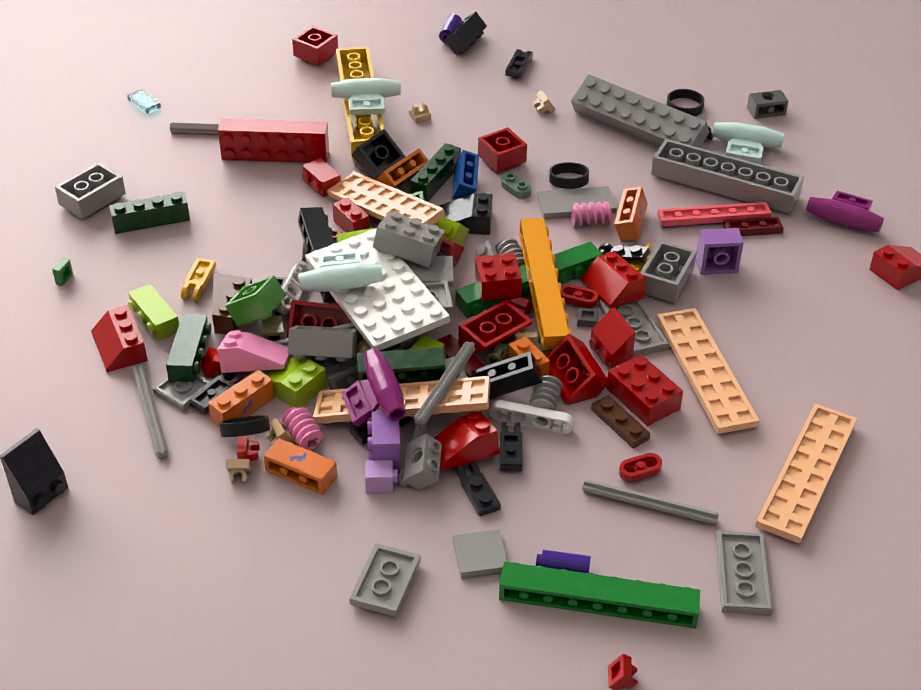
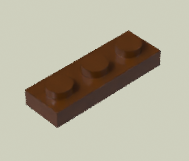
M609 395L591 404V410L632 448L650 439L651 433Z

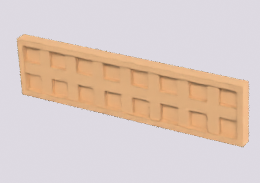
M357 172L351 173L327 190L329 197L338 201L349 197L367 214L383 220L389 211L399 212L402 216L419 219L428 225L437 223L440 218L445 216L443 208Z
M696 308L657 314V322L717 434L758 427L760 420Z
M489 376L455 379L432 415L487 410L489 408L490 395ZM439 380L399 384L403 393L406 410L405 416L414 417ZM346 389L319 391L313 414L316 424L352 421L341 393ZM379 406L376 411H383V409Z
M814 404L756 520L755 527L798 544L801 543L855 427L857 418Z

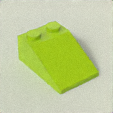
M290 357L284 369L261 371L273 380L274 396L291 407L300 408L304 406L319 391L327 387L325 368L310 359Z

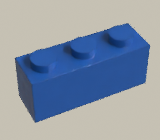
M462 150L455 164L452 200L476 192L479 155Z

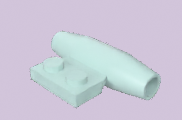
M384 78L349 79L331 83V95L334 98L349 99L350 115L385 114L384 98L401 95L400 80Z
M715 122L712 133L713 137L728 141L725 155L759 164L763 148H782L785 135L766 127L738 122Z
M359 250L319 255L320 268L298 274L301 291L328 292L353 289L383 281L381 264L361 263Z

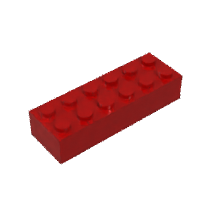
M221 118L218 136L222 160L309 163L321 158L326 163L328 161V122Z

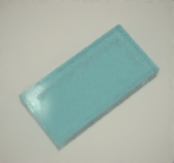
M142 89L127 95L128 101L146 114L161 108L160 102Z

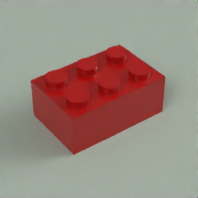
M642 354L608 370L610 384L606 389L647 427L681 409L683 390Z

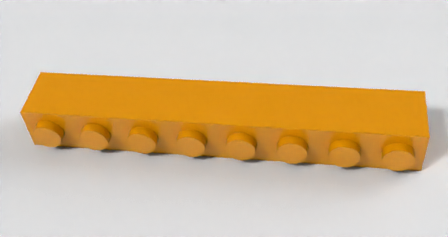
M521 218L519 237L542 350H553L567 334L572 335V331L567 326L568 313H564L565 300L561 298L562 287L561 283L557 281L558 268L554 267L555 255L551 254L552 241L551 239L548 240L549 227L545 226L544 218Z

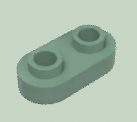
M507 173L501 177L502 188L515 197L523 199L531 195V185L514 173Z

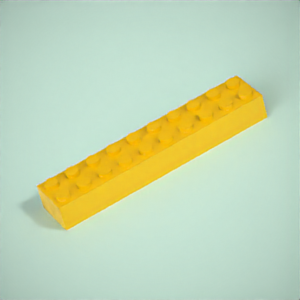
M369 47L336 49L339 81L374 78ZM342 99L350 152L352 154L354 148H357L383 130L384 124L382 114L350 115L349 99Z

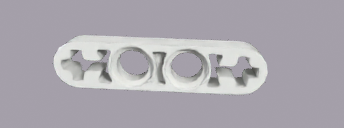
M299 261L292 268L282 287L286 297L281 301L282 304L276 310L283 315L290 313L291 300H299L303 292L300 290L299 284L293 279L299 283L298 274L301 271L304 273L312 270L306 262Z
M495 400L489 411L490 416L500 422L510 424L520 422V426L559 434H569L575 422L573 416L568 413L504 400ZM516 413H523L526 417H520ZM537 417H544L548 421H541Z

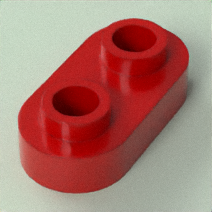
M570 284L561 286V298H564L567 304L585 308H592L598 304V293L595 290Z
M646 453L626 459L620 463L619 476L624 481L635 482L657 475L661 472L662 459L654 453Z

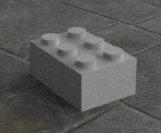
M100 162L55 186L58 204L81 219L88 217L90 214L126 194L123 176Z
M389 211L377 227L372 248L429 267L440 251L445 230L440 229L436 225L425 224L416 218L402 216L399 212Z
M660 240L640 272L646 277L645 294L675 303L694 270L697 251Z
M296 325L289 329L288 354L294 355L296 359H307V357L315 356L316 360H328V358L336 357V361H349L358 353L359 331L352 328Z

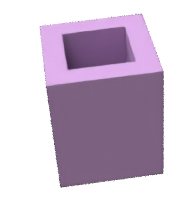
M393 460L365 461L366 493L393 492V483H398V469H393Z

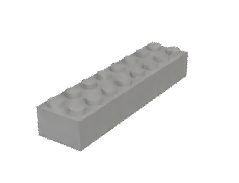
M588 74L571 99L575 112L659 147L665 139L700 148L709 134L707 121Z
M669 139L664 140L654 155L651 175L686 184L729 198L739 199L746 203L767 202L770 209L791 214L801 194L804 176Z

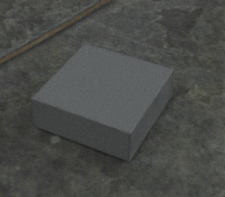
M578 308L577 327L594 328L598 323V309Z

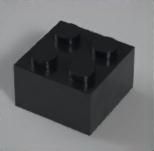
M385 129L359 145L351 154L367 176L373 180H376L385 170L406 157Z

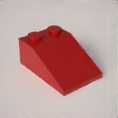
M887 245L874 251L869 270L898 291L921 279V254L912 247Z
M481 411L470 412L465 416L459 417L434 437V439L442 444L439 472L500 454L498 431Z

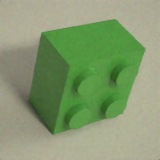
M275 275L244 286L225 307L237 326L243 324L248 326L259 318L262 320L269 318L273 314L272 311L282 304L281 301L286 297V294Z

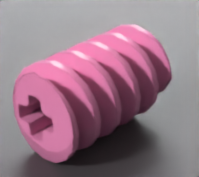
M605 201L603 205L601 202H597L596 205L590 202L588 206L585 202L581 206L579 203H575L571 213L572 226L575 227L576 221L579 222L580 226L583 225V221H586L587 226H590L591 220H593L595 226L598 220L601 221L602 225L605 224V220H608L610 225L612 211L609 202Z
M291 407L285 410L282 421L289 430L296 445L313 451L323 441L324 434L320 431L309 410L304 407Z

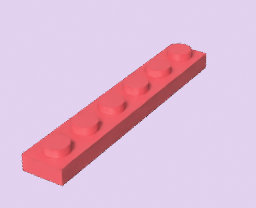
M767 202L658 209L657 216L661 227L724 223L725 220L771 217L772 213Z

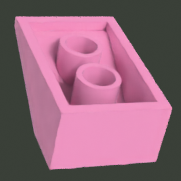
M239 330L227 333L217 349L222 373L284 369L291 354H288V347Z

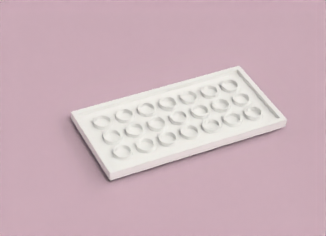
M376 228L305 255L313 270L320 268L319 255L358 250L361 263L381 264L383 281L360 288L329 291L369 346L380 351L449 323L450 315L402 258L372 248Z

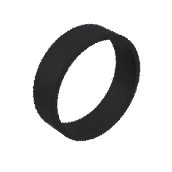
M676 89L668 94L666 105L692 116H698L703 112L705 100L703 95L695 90ZM678 98H687L698 102L700 105L693 108H683L674 105L671 101Z
M558 163L549 170V182L553 186L563 189L581 188L589 182V169L580 163ZM561 173H576L582 176L577 178H562L556 175Z
M266 415L234 418L219 423L221 437L247 436L270 430L269 417Z

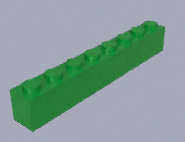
M591 241L554 254V267L558 268V283L563 284L582 277L595 259L603 254ZM522 265L519 269L522 276V298L530 296L531 291L526 267ZM477 282L455 289V305L466 318L478 315L509 299L482 301Z
M504 562L499 585V600L696 629L699 616L700 589L525 565L516 562Z

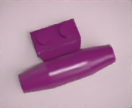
M838 190L832 199L810 197L806 207V211L826 221L856 230L880 232L884 221L883 217L869 211L872 206V200Z
M370 349L364 354L368 379L358 380L341 392L352 422L356 426H360L371 418L372 412H375L379 406H381L392 421L401 420L406 415L403 393L391 365L378 349Z

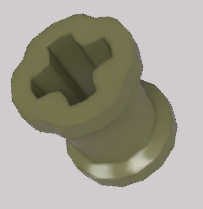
M501 342L493 345L492 352L485 357L486 364L491 365L507 358L508 346Z

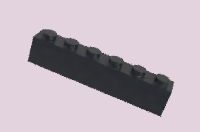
M323 207L300 208L298 225L308 254L337 243L333 240L332 228H329L328 216L325 215ZM320 291L323 303L336 302L329 291Z

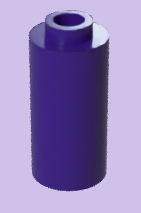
M451 14L439 33V38L443 43H446L444 39L462 22L459 15Z
M543 550L542 554H537L536 566L589 573L591 556Z

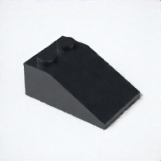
M474 193L438 206L444 209V217L468 228V234L490 235L493 194Z
M37 428L0 455L14 503L32 515L44 508L68 488L62 467L41 431Z

